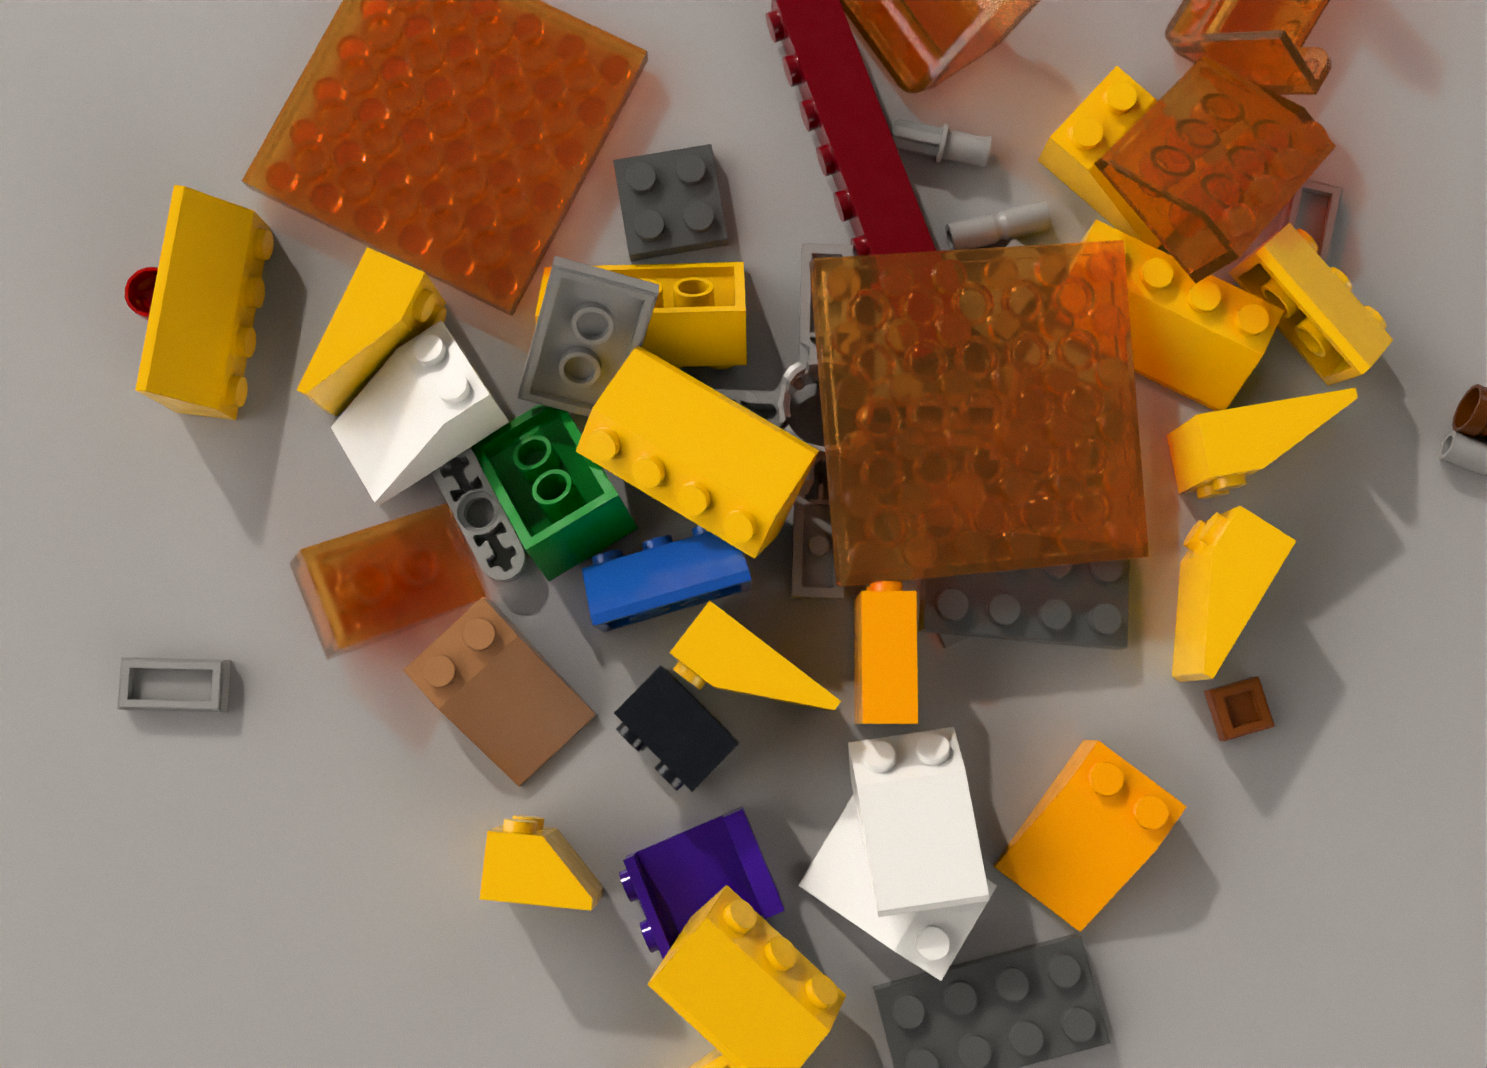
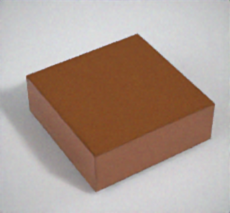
M1259 676L1249 677L1204 691L1220 741H1228L1275 727Z

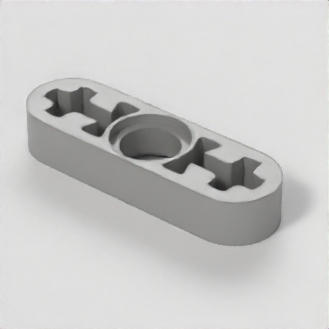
M467 449L456 457L463 463L468 461L470 465L463 469L469 484L475 488L482 482L483 488L473 489L465 493L461 483L455 477H446L445 473L451 470L449 461L432 472L482 571L490 578L499 582L515 581L525 573L528 567V553L484 474L476 455L470 449ZM464 493L457 501L455 495ZM477 500H488L494 507L493 520L485 527L476 528L471 526L467 520L469 506ZM503 526L507 532L496 536L506 550L512 551L515 549L517 554L510 559L512 568L509 571H505L500 566L492 567L491 562L497 558V553L491 542L486 540L481 546L478 542L479 538L493 536Z

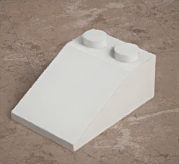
M441 320L398 347L335 421L331 429L374 503L380 506L509 423V420L463 349Z
M954 727L848 742L850 780L878 917L989 901L988 885L966 770Z
M853 794L798 886L894 952L942 981L988 902L878 917ZM986 878L990 899L997 885Z

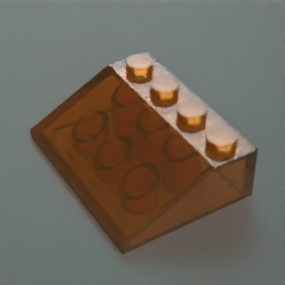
M1203 56L1094 164L1196 284L1239 259L1336 146L1328 137L1324 127L1316 122L1303 106Z

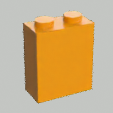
M900 581L870 582V587H866V591H861L854 599L855 724H919L917 591H903V582Z

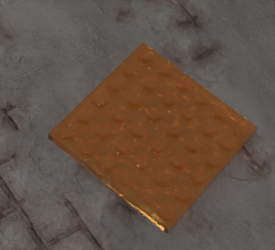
M343 0L243 177L242 182L255 192L393 259L421 270L426 275L513 316L648 62V53L632 43L540 0Z
M1124 240L813 258L809 262L836 586L844 587L882 583V581H905L1149 557Z

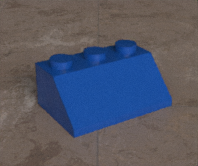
M696 526L691 529L692 537L673 542L672 535H664L643 542V551L623 556L622 550L617 549L593 556V565L582 568L592 624L602 632H607L707 603L709 600L714 601L751 590L752 579L744 554L701 526Z

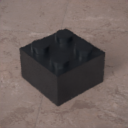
M661 665L614 712L622 721L616 728L618 733L638 752L648 747L661 760L654 768L677 791L685 784L693 792L740 743Z

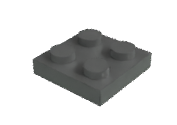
M712 144L613 160L630 261L728 245Z

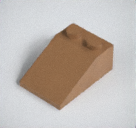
M484 597L479 599L403 669L436 708L519 787L597 715L498 606Z

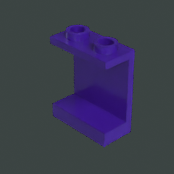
M743 806L627 855L623 860L626 869L619 872L629 901L633 902L639 899L646 920L639 922L646 945L651 953L659 950L662 959H664L690 917L726 885L744 901L748 902L760 916L763 915L764 919L785 911L784 904Z

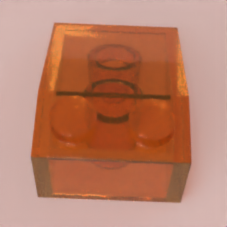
M448 503L302 548L290 562L291 569L327 660L379 642L477 602L482 597L486 598Z

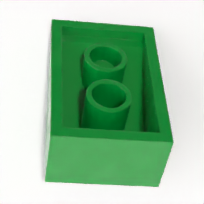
M538 404L470 448L476 455L484 474L525 550L548 582L635 531L638 527L602 467L576 452L582 434L568 411Z

